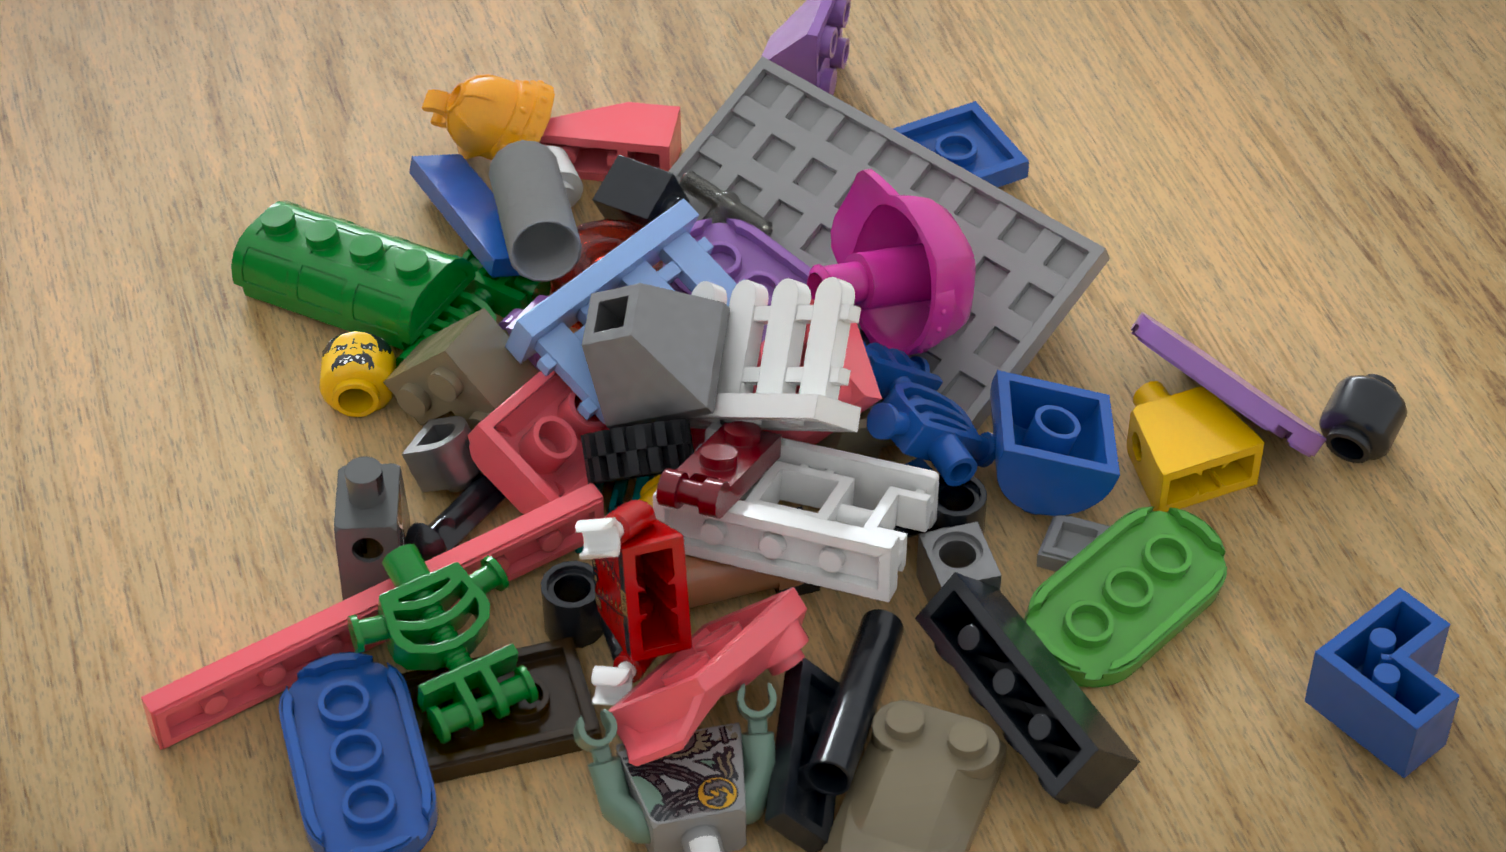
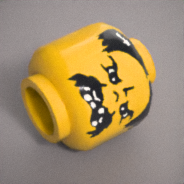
M347 332L331 339L323 349L319 390L324 401L334 410L350 417L367 416L374 411L384 408L393 397V393L383 383L396 367V357L391 346L381 337L369 332Z

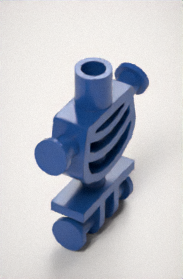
M863 341L881 397L884 398L882 403L874 405L868 413L867 428L874 438L880 440L891 439L905 455L931 461L944 481L950 486H959L966 483L976 473L977 466L985 468L993 463L995 460L993 434L984 432L979 435L967 413L953 400L937 392L943 381L939 375L930 373V366L926 359L919 356L909 358L902 350L888 349L885 345L879 343H870L866 346Z

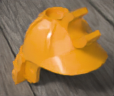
M482 74L475 75L465 82L459 83L451 94L437 89L428 90L422 109L426 112H434L430 121L431 124L447 128L448 133L457 145L458 153L465 160L477 156L493 160L497 152L510 143L521 140L540 142L550 120L555 93L554 87L544 83L542 80H531L529 82L516 79L513 82L499 76Z

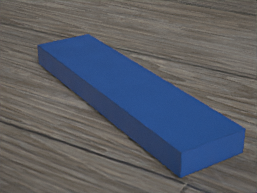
M461 154L411 156L410 175L490 276H519L520 274L512 267L494 194Z

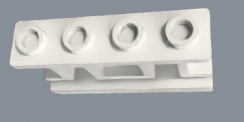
M711 423L705 431V441L723 424ZM782 438L780 458L722 518L717 519L699 514L698 507L685 504L680 509L661 506L657 502V490L653 494V510L656 519L684 536L685 555L889 602L897 590L898 571L902 572L906 565L907 533L894 531V528L899 526L921 532H926L927 529L932 528L937 519L939 474L928 469ZM780 500L820 508V511L818 513L780 505L778 502Z

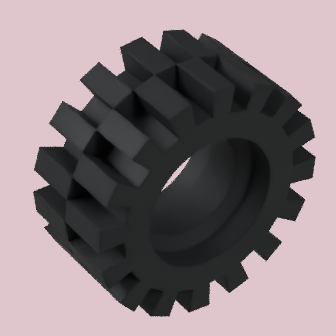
M689 419L637 424L581 435L588 484L662 474L667 468L676 470L694 453Z

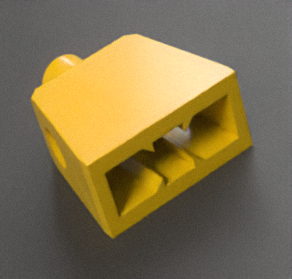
M1160 381L1145 383L1135 392L1133 403L1136 407L1130 413L1126 444L1127 452L1151 506H1154L1153 511L1168 512L1170 507L1182 509L1257 485L1265 443L1216 395L1204 387H1196L1171 395Z

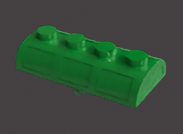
M277 201L247 227L236 244L231 263L233 283L243 287L246 296L350 332H369L381 337L390 346L406 350L476 277L471 262L463 257L443 253L398 236H391L357 225L352 221L302 207L290 201Z

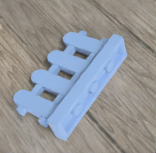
M683 198L517 319L505 348L520 364L537 352L541 356L536 365L545 376L555 371L583 401L580 403L577 411L586 420L596 415L605 424L582 348L591 294L638 283L675 291L669 284L679 278L691 292L703 281L722 286L726 290L727 306L729 307L731 294L737 283L709 255L714 246L704 236L697 242L689 234L699 214ZM662 260L666 265L656 271L652 266ZM580 321L584 326L573 333L569 328Z

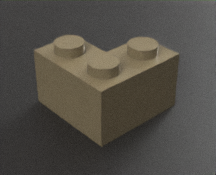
M483 308L422 340L383 383L395 395L399 406L406 413L413 416L420 425L452 411L456 416L465 418L472 431L477 424L539 371L529 359L520 364L505 348L509 336L487 310Z

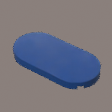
M335 653L310 662L297 673L298 680L291 685L289 691L286 686L279 701V717L305 834L314 852H420L435 831L438 820V805L431 772L404 677L399 670L389 663L385 667L383 664L374 662L373 656L363 653Z

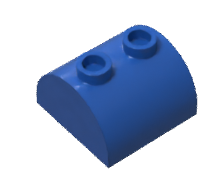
M997 370L991 383L990 401L997 480L1003 494L1025 512L1049 516L1077 513L1103 500L1114 488L1120 476L1110 395Z

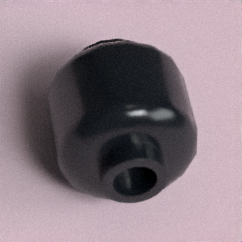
M1377 374L1348 376L1337 384L1322 412L1319 426L1322 435L1327 439L1325 441L1326 446L1332 453L1348 462L1364 463L1368 460L1379 459L1389 453L1408 412L1404 399L1397 392L1395 385L1387 378Z

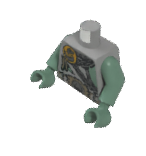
M770 683L767 684L769 704L760 711H753L746 706L744 702L745 684L740 687L737 696V708L740 715L747 720L748 732L741 734L739 722L695 730L682 750L637 767L628 762L627 751L623 743L616 744V756H612L609 743L616 736L617 720L610 711L602 709L600 712L601 722L606 732L605 738L600 740L592 739L587 735L583 718L580 716L573 730L574 740L581 749L591 752L594 762L590 763L588 768L604 819L633 843L645 844L648 852H731L742 849L746 845V825L761 819L767 806L770 777L775 765L774 732L768 731L767 719L771 717L776 706L777 695L774 687Z

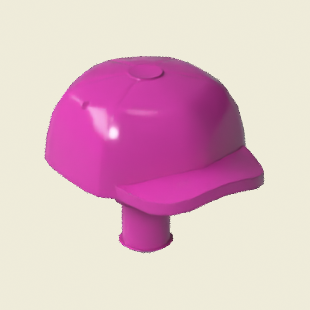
M872 169L858 172L848 195L834 216L830 231L831 249L837 264L826 266L816 264L810 269L807 286L811 291V299L815 300L817 288L828 277H835L849 282L855 291L854 305L861 308L859 324L870 343H879L885 345L888 349L902 350L906 355L925 353L942 340L955 334L969 319L976 274L972 248L961 228L946 208L930 198L899 195L888 182Z

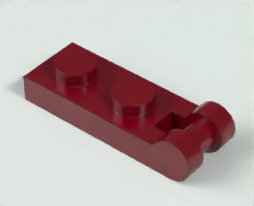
M725 422L676 470L667 468L663 471L657 486L656 496L658 504L674 509H680L685 504L698 507L699 514L717 519L722 518L780 458L782 435L763 431L759 425L751 422Z

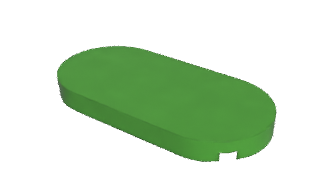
M1154 506L1132 510L1117 520L1036 589L1030 599L1024 620L1078 686L1105 687L1127 679L1216 600L1227 575V566L1224 560L1226 551L1221 538L1205 521L1190 512L1171 507L1168 512L1153 511Z

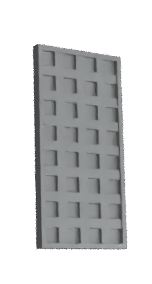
M762 56L668 171L675 175L690 200L689 204L699 214L696 221L712 218V224L727 223V218L748 222L812 268L816 264L822 266L837 264L831 249V227L834 216L848 195L856 174L862 170H874L899 195L930 198L946 208L961 228L974 254L976 274L971 312L967 322L955 334L942 340L925 353L908 355V357L919 356L927 360L930 366V373L939 375L943 381L937 392L958 404L967 413L974 427L978 430L991 414L990 388L996 371L1000 370L1021 375L1110 260L1106 248ZM857 323L862 340L865 342L867 346L868 344H870V341L868 340L867 336L862 330L860 324Z

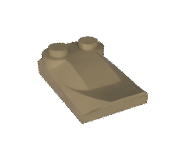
M900 700L886 704L874 715L872 736L832 825L828 843L823 846L821 852H969L1006 762L1007 745L998 738L989 725L978 720L914 701Z

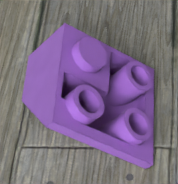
M806 0L770 36L762 56L827 93L834 95L837 68H845L849 55L850 41L848 38L842 37V29L846 27L849 19L851 0Z

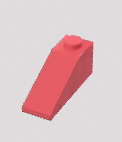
M625 102L552 117L539 143L545 146H558L565 150L580 179L603 181L618 155L669 171L679 159L682 148L680 107Z

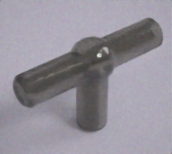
M688 171L681 177L680 185L682 189L710 208L702 220L712 218V224L727 223V218L742 220L754 225L769 237L771 236L773 224L742 204L740 198L734 192L721 190L694 171Z

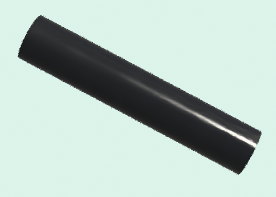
M882 609L868 611L862 617L806 770L808 783L822 794L831 796L841 795L847 792L851 786L904 632L901 620L890 611Z

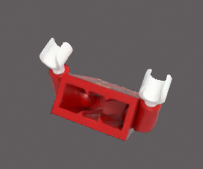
M642 500L626 502L601 519L578 520L575 527L576 533L583 534L584 547L583 552L579 554L580 559H592L598 611L623 649L614 660L613 667L596 665L593 668L591 683L596 685L592 704L614 706L632 690V684L642 678L658 656L692 649L684 536L656 519L652 506Z

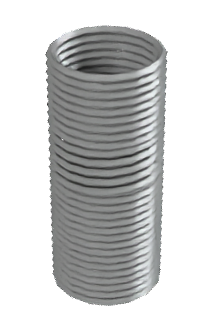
M521 140L508 144L498 151L490 164L489 178L511 265L521 276L532 281L548 282L559 279L573 270L580 259L582 244L557 158L547 146L537 141Z

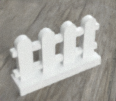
M828 277L817 288L814 305H810L811 291L809 287L802 282L786 278L779 282L774 289L771 306H768L769 296L765 286L750 280L739 282L733 289L730 298V312L714 412L712 414L686 418L689 419L690 428L707 429L711 423L724 424L725 422L744 421L759 425L761 430L857 432L861 407L838 400L840 386H848L851 370L843 368L850 324L859 323L861 311L860 307L854 305L855 291L853 286L844 280ZM703 281L692 291L691 295L724 302L727 305V293L722 286ZM810 324L804 366L800 367L806 326ZM764 325H767L761 366L757 367ZM754 385H757L756 393H753ZM796 385H800L799 394H795Z

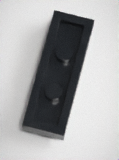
M804 657L802 661L785 671L775 740V765L770 777L764 823L805 851L818 852L828 843L834 820L836 796L825 795L812 788L806 779V770L836 691L838 681Z

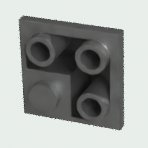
M643 283L591 294L582 348L606 427L611 430L612 428L628 427L637 424L686 419L714 412L730 308L724 302Z

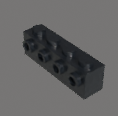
M955 572L915 617L935 643L934 648L937 653L957 671L967 684L968 692L972 698L989 712L1003 730V737L1008 744L1025 758L1038 775V781L1044 790L1060 803L1068 804L1071 801L1098 809L1140 763L1138 758L997 587Z

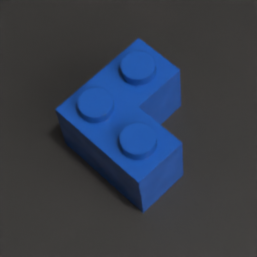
M1401 587L1315 651L1304 701L1402 778L1407 777L1447 744L1460 695L1435 677L1439 669L1450 623Z

